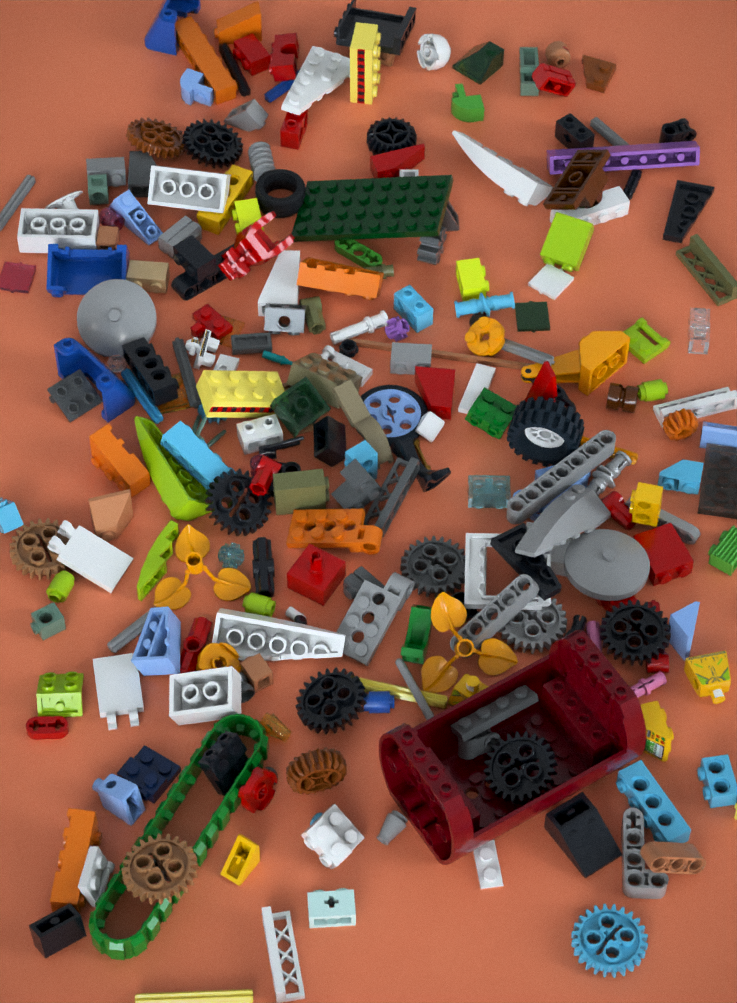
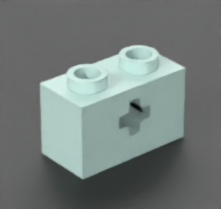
M339 888L336 891L315 890L307 892L309 928L356 925L354 889Z

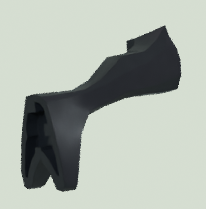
M397 438L391 444V452L398 458L408 462L411 457L419 459L414 447L416 438L405 441ZM419 459L420 471L416 478L423 492L434 489L451 474L449 468L428 470Z

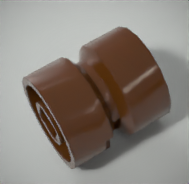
M610 383L606 408L613 410L622 408L624 412L634 413L639 387L627 386L623 388L622 384Z

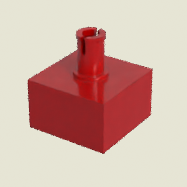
M309 543L287 572V588L324 606L346 576V561Z

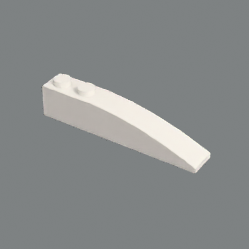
M453 130V136L472 162L492 181L505 189V194L519 198V203L525 206L529 204L536 206L548 197L552 191L553 186L528 170L513 165L511 160L499 155L497 156L498 153L492 149L482 148L483 144L462 132Z
M220 608L216 615L212 643L223 642L231 645L240 657L238 660L242 661L258 653L261 654L265 661L301 660L304 658L342 657L346 635L283 619Z

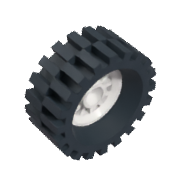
M533 397L528 398L527 402L523 400L515 408L507 433V442H510L509 446L511 449L515 448L514 453L516 455H523V460H533L532 464L536 465L538 462L543 463L545 467H548L549 464L554 466L579 448L585 428L583 426V419H580L581 415L578 412L573 413L574 408L571 406L565 407V403L559 401V403L554 402V398H548V401L544 400L543 397H538L537 400H534Z

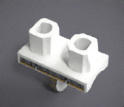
M205 330L204 337L200 341L197 337L186 341L185 348L189 351V355L194 356L197 353L193 366L195 369L199 370L201 365L212 367L216 355L206 351L215 353L220 340L210 337L212 332L210 330Z

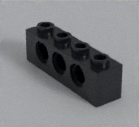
M143 337L122 345L126 363L155 406L178 398V381L175 377L172 378L168 366L163 365L161 356L156 355L152 343L149 344Z

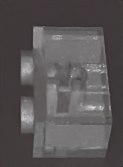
M690 307L687 353L708 354L710 343V309Z

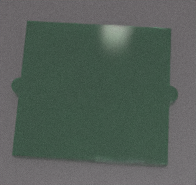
M529 301L526 303H515L517 332L532 331L535 333L536 331H550L547 302Z

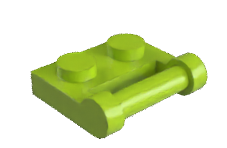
M643 317L623 331L630 337L629 352L643 364L666 350L671 343L666 337L663 338L653 330ZM643 330L658 344L655 346L640 331Z

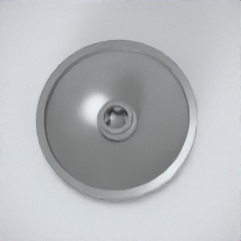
M123 279L107 280L91 288L81 300L77 311V327L83 341L95 353L107 358H124L122 345L144 337L149 343L157 325V313L151 297L139 285Z
M596 529L590 533L584 532L580 534L579 538L573 539L565 552L564 571L570 583L581 593L598 600L618 601L637 594L644 587L650 571V561L642 545L629 535L615 530Z

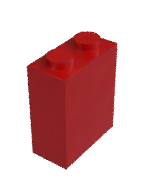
M672 523L633 535V538L642 545L649 557L650 571L648 578L653 586L666 584L670 580L679 577L683 578L692 573L694 560Z

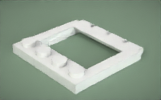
M466 533L464 607L466 609H483L496 597L495 595H486L487 547H492L490 545L491 539L500 534ZM550 550L543 553L545 563L551 567ZM537 594L522 610H542V607L551 605V597L544 601ZM514 598L509 599L507 605L512 604Z

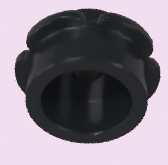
M347 339L339 346V353L352 358L358 353L359 349L355 341Z

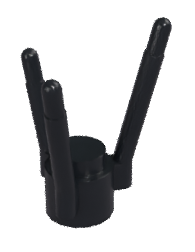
M300 436L270 445L259 446L260 460L263 455L271 459H277L276 450L300 445V441L304 440V437Z

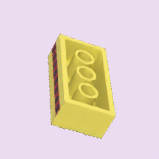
M358 22L355 24L350 46V102L372 105L373 97H377L378 86L376 84H380L381 74L378 73L381 66V60H378L381 54V47L378 46L381 41V33H378V25Z
M203 370L196 385L206 417L261 418L276 414L277 418H281L289 403L278 371Z

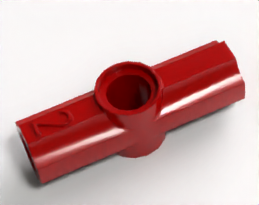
M200 616L194 618L189 635L183 642L184 648L180 656V673L196 671L198 655L205 648L213 623L207 618Z

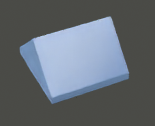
M703 421L699 448L737 453V426Z
M697 601L670 614L671 637L669 643L684 661L690 655L700 602Z

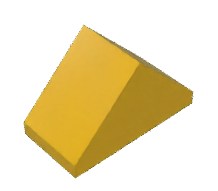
M239 834L221 875L240 886L260 862L259 845Z

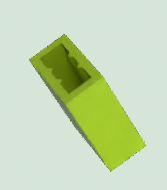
M556 212L540 253L542 260H544L543 262L552 266L555 264L560 265L563 270L568 272L573 270L579 271L594 232L593 223Z

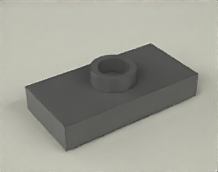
M271 332L231 335L232 355L263 353L264 350L272 352Z

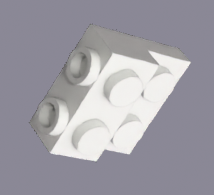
M336 804L331 805L301 834L305 845L309 849L314 850L320 856V862L330 869L337 867L353 852L352 850L365 838Z

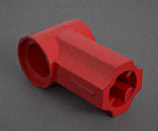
M263 455L249 486L252 493L257 496L265 495L273 480V474L279 472L282 464Z
M612 491L601 499L610 511L611 518L625 530H631L635 527L636 523L632 522L633 514L629 513L630 508L625 504L623 497L617 491Z

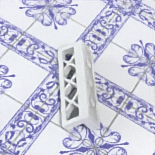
M729 387L654 405L653 411L661 428H663L664 418L669 416V413H674L676 410L680 411L683 408L685 410L691 409L697 419L737 409V390L730 391Z
M271 906L261 908L276 1001L277 1003L305 999L290 911L272 913ZM286 919L287 926L282 932L274 927L273 921ZM282 938L291 944L286 953L278 949L277 944ZM285 960L294 964V969L290 974L281 968ZM291 981L298 986L299 992L286 994L285 986Z

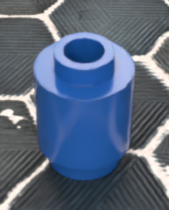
M369 691V694L364 698L367 703L363 705L364 711H369V714L390 713V709H395L394 695H390V691Z

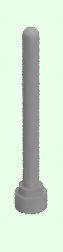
M402 658L396 659L395 664L426 720L434 717Z

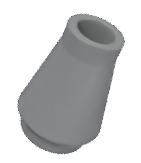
M395 810L391 814L388 813L377 839L384 845H388L390 841L406 828L407 818Z

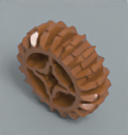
M317 748L314 751L309 750L308 753H301L300 757H295L294 761L289 762V766L286 767L287 782L290 788L293 789V792H298L299 794L305 793L308 795L310 793L316 794L320 791L324 792V790L332 789V786H337L339 782L344 780V777L347 775V764L340 751H335L333 748L329 750L328 748L322 750Z

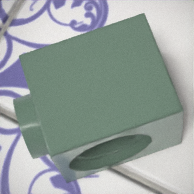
M107 174L88 175L90 205L109 204Z
M54 602L31 613L32 622L30 626L34 634H39L42 640L66 629L64 616Z

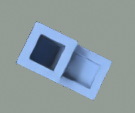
M187 68L180 78L183 101L190 106L196 101L211 107L214 103L213 88L204 86L203 73Z

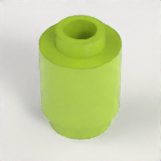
M662 379L642 382L641 385H637L639 387L638 398L640 401L649 402L665 399V395L668 394L666 382L663 383Z
M64 570L57 573L46 590L48 598L55 603L64 602L74 586V576Z
M251 592L244 597L242 607L245 608L246 613L272 617L276 601H273L270 597Z

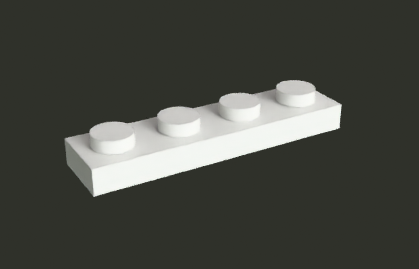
M493 839L473 851L480 889L504 886L495 840Z

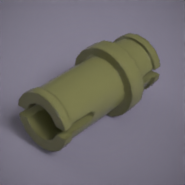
M384 263L381 266L364 267V269L383 272V279H387L390 276L394 277L393 264L385 265Z

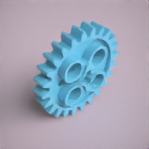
M603 904L602 910H599L595 905L593 913L587 909L585 917L580 915L579 923H574L573 929L575 931H572L571 935L573 939L571 947L575 948L574 956L580 955L578 963L586 962V970L593 967L594 975L600 970L603 971V977H606L607 973L611 972L613 978L616 977L618 971L622 976H625L626 968L633 972L634 964L640 966V958H645L646 952L644 950H647L648 947L646 942L648 934L644 933L645 925L638 926L640 918L632 919L633 911L625 914V907L618 911L615 904L612 905L611 909H608L607 905ZM608 923L612 927L607 928L604 927L602 924ZM627 937L631 941H623L621 938ZM588 940H595L598 943L591 944L588 942ZM612 953L615 954L617 957L610 958L607 956V954Z

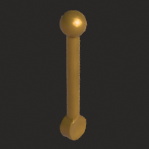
M416 439V441L414 442V447L418 452L422 464L428 470H431L430 465H427L426 460L419 447L420 441Z

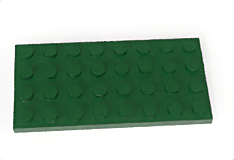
M452 175L307 181L304 203L299 208L292 230V235L295 237L293 240L298 242L439 236L454 181Z

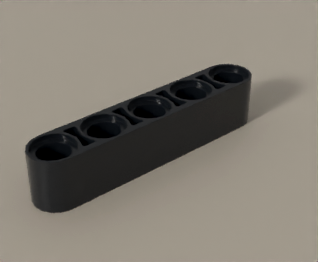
M234 244L214 255L216 257V266L224 260L220 255L231 247L234 248ZM217 266V271L199 282L193 276L190 277L184 272L172 281L171 287L183 300L187 301L227 277Z

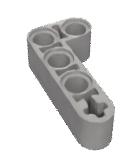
M628 808L623 814L621 825L623 893L629 898L660 899L666 894L668 876L666 873H655L650 869H645V861L640 855V850L644 846V816L641 810ZM631 822L634 823V828H631ZM628 841H635L637 844H631ZM630 861H634V862H636V863H638V864L633 865V864H631V863H629V862H630ZM629 882H636L638 885H631ZM652 883H659L662 886H655Z

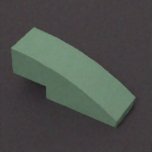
M519 47L520 96H539V90L532 79V73L539 65L538 47Z

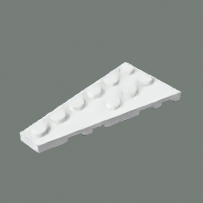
M312 46L282 104L281 110L300 115L310 108L314 101L321 100L325 93L329 94L340 86L347 77L350 78V58L339 53L324 50L321 47Z

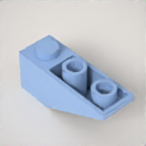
M130 190L115 198L109 206L117 219L146 244L151 245L163 234Z

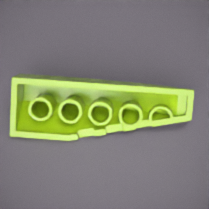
M136 416L134 421L144 461L155 487L161 495V500L169 508L171 516L177 520L191 521L212 512L205 510L210 505L204 502L207 497H210L205 494L207 490L160 445L163 433L151 419Z

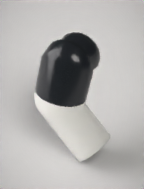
M292 606L286 610L285 615L296 623L307 625V618Z

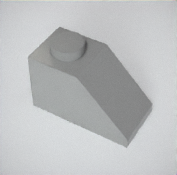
M252 99L232 109L224 122L227 125L250 132L255 129H261L265 125V120L269 114L255 99Z

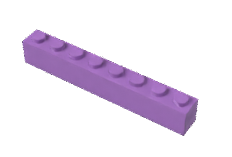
M696 141L547 150V170L550 175L562 174L577 150L608 149L611 156L602 168L604 171L700 165V147Z

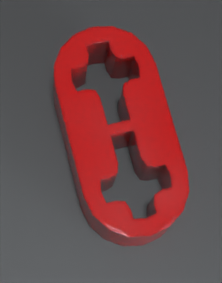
M62 716L32 717L26 722L27 735L35 740L61 739L69 732L68 722ZM39 725L38 731H33L35 726ZM57 725H61L60 730H56Z

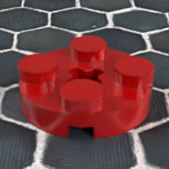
M254 768L251 777L245 785L241 786L238 792V797L241 798V804L244 809L251 813H256L257 809L262 811L269 805L276 790L272 789L274 783L277 784L278 781L274 772L266 768Z

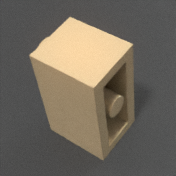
M130 260L126 280L139 285L146 292L167 293L170 277L169 263Z

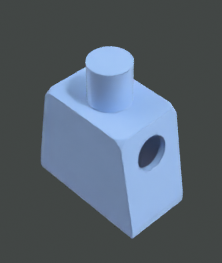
M113 773L109 774L105 780L97 778L94 781L92 789L98 792L102 806L130 826L146 810L136 784Z

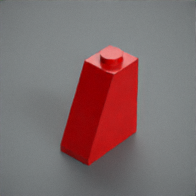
M415 366V384L427 406L428 412L431 411L442 420H451L455 369Z

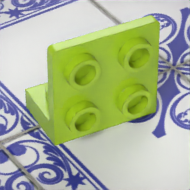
M71 671L66 674H55L48 672L40 675L36 693L38 717L83 716V673Z

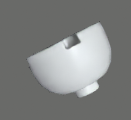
M424 34L418 41V44H421L420 50H417V57L423 69L427 68L428 71L444 67L451 55L448 41L439 34Z

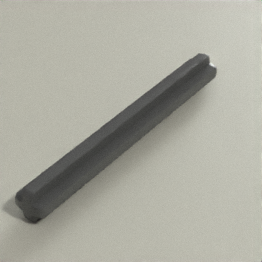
M177 337L172 342L189 405L190 407L198 408V405H201V400L196 388V381L183 339Z

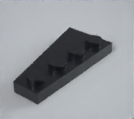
M677 180L663 240L677 243L683 242L714 193L715 187Z
M525 523L492 538L490 545L519 575L527 574L538 584V595L544 601L561 592L562 586L551 567L545 563L543 554L537 557H530L515 553V548L527 532Z

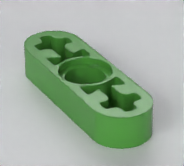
M354 239L335 240V251L363 268L381 266L382 256ZM356 251H361L364 254L361 256H356L353 253Z

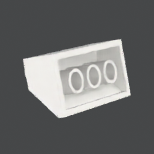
M153 165L151 166L147 204L224 213L229 194L231 174Z

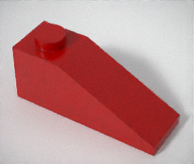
M423 143L370 156V170L373 177H399L400 169H412L425 159V145Z

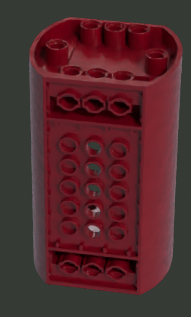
M575 630L555 641L551 645L549 654L413 728L403 723L383 734L379 740V760L391 797L438 862L443 865H449L640 757L645 748L646 727L637 695L585 631ZM526 685L537 693L539 701L490 727V730L498 733L504 741H507V734L515 738L516 731L519 732L521 737L527 731L530 738L535 733L538 736V740L544 738L546 744L551 746V751L556 755L552 760H556L558 766L553 767L557 775L550 776L554 783L546 784L549 791L542 789L540 797L535 794L532 801L528 797L525 804H522L520 799H518L516 804H513L511 798L505 802L502 798L503 795L498 798L495 791L492 792L485 785V778L488 775L483 770L489 767L485 765L484 761L491 760L487 753L471 760H465L458 756V738L452 733L450 725L474 713L479 708L496 701L498 698L509 694L516 688ZM532 750L526 751L523 757L529 756ZM511 759L504 760L502 765L509 764ZM534 770L530 777L536 776L539 770ZM512 779L509 785L516 784L518 779ZM473 791L478 794V797L471 799L466 794Z

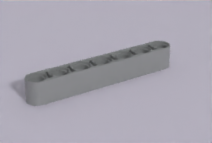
M610 430L600 431L510 498L507 503L506 513L508 522L515 525L524 522L609 458L615 449L616 435Z

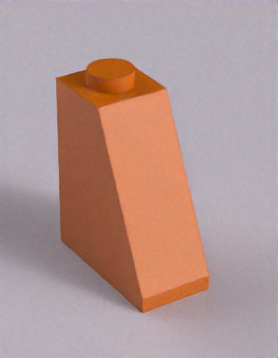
M259 1L216 20L217 27L213 29L215 39L218 38L219 45L224 43L228 45L234 44V40L252 33L259 41H262Z

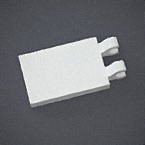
M64 520L60 525L58 533L69 538V541L64 545L60 538L53 535L47 548L59 554L57 561L112 593L134 558L79 525L75 529L70 522Z
M134 653L93 659L100 718L107 717L109 730L117 729L116 716L129 714L131 727L140 726L138 712H144L139 671L131 662Z

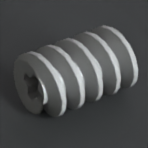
M256 142L248 149L251 171H253V179L256 182L266 172L275 170L271 146L266 142Z

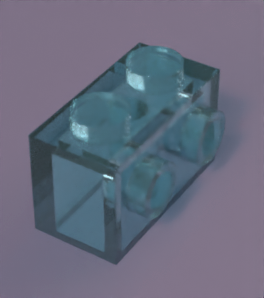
M468 475V508H507V503L511 498L510 476Z

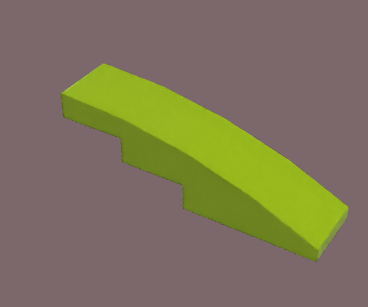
M170 520L159 534L143 564L137 584V594L140 601L148 595L167 573L166 561L173 555L172 543L179 536L178 523Z

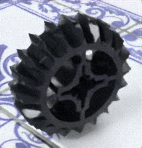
M390 117L388 119L381 118V121L375 120V123L370 125L366 143L369 151H372L374 156L415 146L417 134L414 126H411L410 122H405L404 118L398 120L397 117L395 119Z

